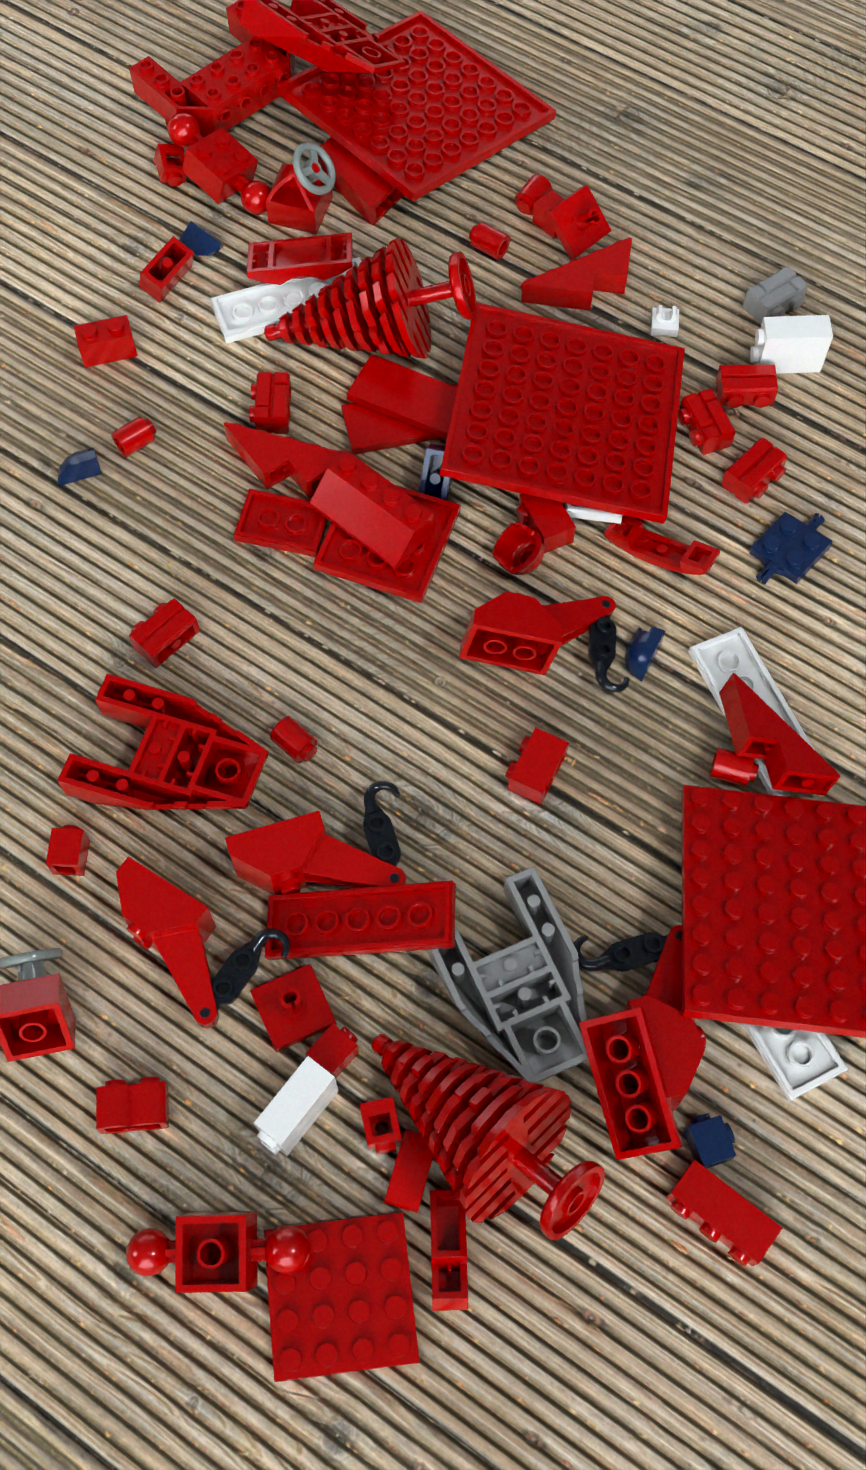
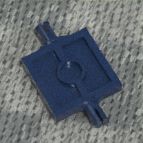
M784 512L750 549V555L760 560L765 566L756 575L757 580L762 584H766L774 574H777L797 584L831 548L832 540L816 530L824 523V517L822 515L819 517V513H815L807 523H804Z

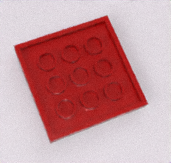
M397 486L434 513V532L396 570L333 522L331 523L313 562L314 570L422 603L460 514L461 505Z
M403 1212L295 1226L304 1231L310 1241L311 1253L306 1265L295 1273L282 1274L272 1269L266 1261L274 1382L420 1363ZM277 1228L264 1230V1239H267Z

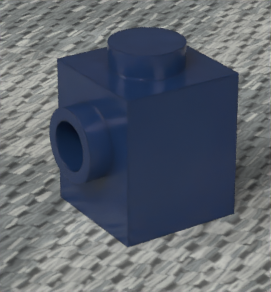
M709 1113L690 1119L691 1125L683 1133L693 1159L708 1169L729 1162L737 1156L732 1143H735L733 1131L728 1123L723 1122L721 1115L710 1118Z

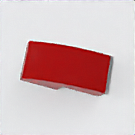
M405 1130L384 1201L385 1204L418 1213L433 1161L430 1148L423 1140L421 1134Z

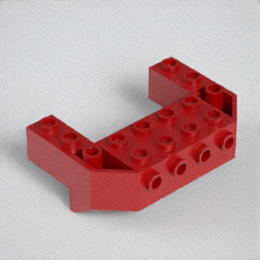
M238 0L226 8L229 32L242 44L183 81L179 82L150 56L129 68L134 92L165 118L167 130L170 119L177 113L185 112L193 115L198 120L202 137L208 136L221 127L227 131L280 97L277 94V84L294 76V54L261 38L250 35L248 30L240 25L245 0Z

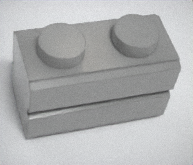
M787 266L747 290L743 308L751 316L753 315L754 319L761 325L763 317L783 316L789 309L795 310L799 308L805 301L804 296L808 287L807 283L800 276L797 277L796 273Z

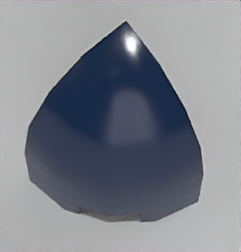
M190 221L179 239L196 256H211L224 246L214 235Z
M94 448L77 451L66 457L60 465L57 475L59 486L102 474Z
M651 627L649 631H642V628H638L627 646L625 653L626 666L631 674L641 682L662 644L665 630Z

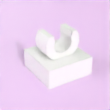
M659 305L657 308L653 307L651 313V335L677 337L679 331V309L676 306H673L672 309L662 308V305Z

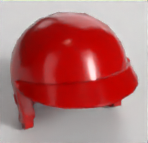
M520 522L513 523L498 537L493 547V557L510 574H529L537 569L544 557L541 534L536 531L534 532Z

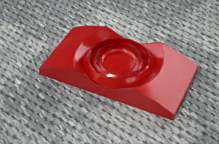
M352 232L249 243L247 277L264 283L282 285L292 278L303 279L308 277L324 281L342 274L353 267Z

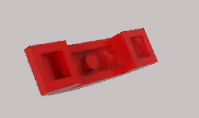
M622 515L621 524L610 523L604 532L605 538L629 554L655 566L684 574H707L720 554V549L695 540L691 545H687L645 530L643 528V521Z

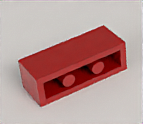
M695 1159L689 1164L666 1197L671 1202L670 1208L677 1215L686 1220L689 1217L700 1225L699 1231L706 1238L715 1243L719 1240L730 1249L728 1254L743 1266L759 1264L783 1229Z

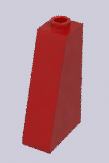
M332 137L320 145L328 153L334 164L336 173L334 187L371 225L374 226L404 196V194ZM318 155V163L321 165L322 170L328 174L325 163Z

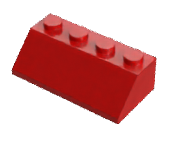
M347 450L327 468L310 501L311 507L395 570L434 532L433 512Z
M643 1007L621 1010L579 1022L616 1160L681 1148L682 1143Z

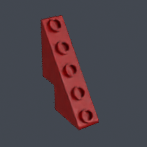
M632 238L619 240L610 246L595 250L591 254L574 259L555 269H550L534 278L526 279L520 286L522 290L521 302L590 311L593 290L624 294Z
M224 423L227 441L266 489L291 476L305 495L311 498L317 490L327 468L345 452L343 450L328 449L315 443L301 442L288 436L274 435L265 430L247 428L238 423Z
M732 673L719 694L736 756L764 759L772 789L826 795L840 778L839 773L735 673Z

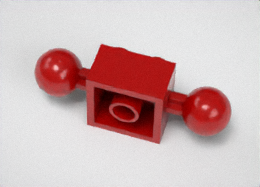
M185 112L175 114L168 123V134L176 145L188 147L186 148L182 171L217 204L240 191L241 203L246 211L254 215L266 213L265 200L271 188L262 181H253L258 160L223 127L203 138L200 135L199 122L193 115Z
M257 1211L195 1212L176 1216L175 1241H170L166 1234L154 1228L143 1229L137 1232L127 1245L126 1259L129 1267L141 1276L157 1275L169 1263H175V1293L247 1292L258 1286L257 1262L267 1261L275 1271L282 1274H292L301 1270L308 1262L311 1245L305 1232L291 1225L275 1229L267 1239H257Z

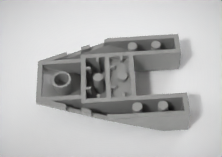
M535 866L505 878L503 890L527 939L473 962L455 925V948L429 949L426 951L459 1011L524 1080L539 1083L589 1059L579 1022L587 1020V1014L583 998V985L580 978L578 952Z

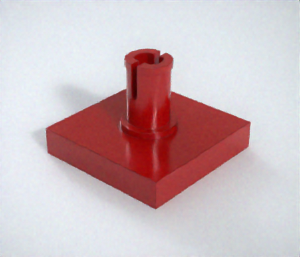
M588 185L580 187L545 213L570 260L578 257L612 231Z
M311 964L250 990L276 1053L327 1030L333 1023L337 1025Z

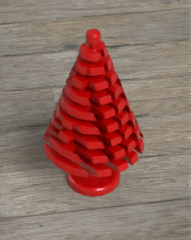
M397 237L389 242L387 248L386 246L382 247L373 254V257L368 256L362 260L359 267H352L346 272L345 276L341 275L334 279L332 285H325L321 288L318 298H316L315 294L311 295L305 301L306 305L301 303L292 310V314L286 312L279 317V324L274 323L265 326L264 333L268 341L278 340L282 337L284 342L295 344L297 338L300 344L308 346L314 342L319 347L328 348L330 344L332 348L345 349L347 347L351 351L364 349L367 352L377 353L376 350H380L381 353L388 355L397 353L403 357L412 355L416 358L426 359L429 356L428 352L431 350V329L428 324L430 323L427 303L453 297L459 314L466 320L474 319L477 313V301L472 274L464 254L461 251L455 252L449 257L448 262L450 281L424 287L416 261L407 243L402 238Z
M379 1034L375 1037L371 1046L372 1050L382 1057V1068L387 1075L391 1076V1084L395 1091L400 1092V1099L403 1105L409 1110L411 1119L419 1128V1133L429 1146L434 1159L440 1165L439 1168L448 1183H450V1187L458 1201L460 1200L468 1219L471 1218L472 1222L482 1223L487 1217H489V1220L494 1219L524 1196L535 1183L549 1195L541 1211L539 1223L540 1229L548 1239L558 1240L579 1224L599 1195L604 1183L605 1171L595 1161H584L574 1166L561 1177L548 1166L555 1155L551 1152L561 1143L568 1126L564 1123L570 1118L571 1114L569 1095L564 1094V1091L544 1087L543 1084L527 1081L515 1075H507V1073L492 1068L488 1069L486 1066L477 1063H468L467 1060L455 1057L453 1059L447 1054L438 1051L432 1053V1051L426 1048L413 1046V1044L403 1040H397L393 1043V1040L385 1034Z

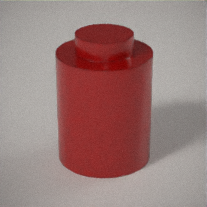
M532 175L515 196V204L518 210L523 214L533 215L534 203L552 190L551 183L543 175Z
M485 222L474 225L469 234L472 247L497 260H500L505 255L511 239L506 233Z
M139 416L112 432L111 437L123 456L128 457L155 440L153 434L156 433V429L148 418L144 420Z
M287 716L279 721L270 734V739L297 763L309 761L317 752V739L291 716Z
M717 747L710 777L747 786L748 781H755L759 764L754 763V758L736 756L735 751Z

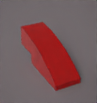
M430 1190L432 1311L468 1310L466 1214L453 1190Z

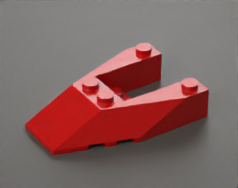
M245 0L240 25L246 28L250 35L274 44L318 66L325 72L376 73L404 67L405 61L390 46L384 48L379 43L381 37L376 32L371 35L366 30V22L333 0H292L290 10L276 0Z
M108 673L106 674L95 698L101 714L146 728V731L128 770L70 753L57 780L65 795L94 804L144 810L247 809L269 755L265 748L239 730L236 731L225 724L220 717L202 708L192 698Z

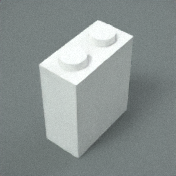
M829 315L763 317L760 329H756L755 347L750 349V362L755 365H775L776 374L820 372L833 339Z
M307 1056L254 1122L259 1131L257 1137L261 1140L260 1143L274 1155L281 1151L288 1156L339 1090L335 1077Z

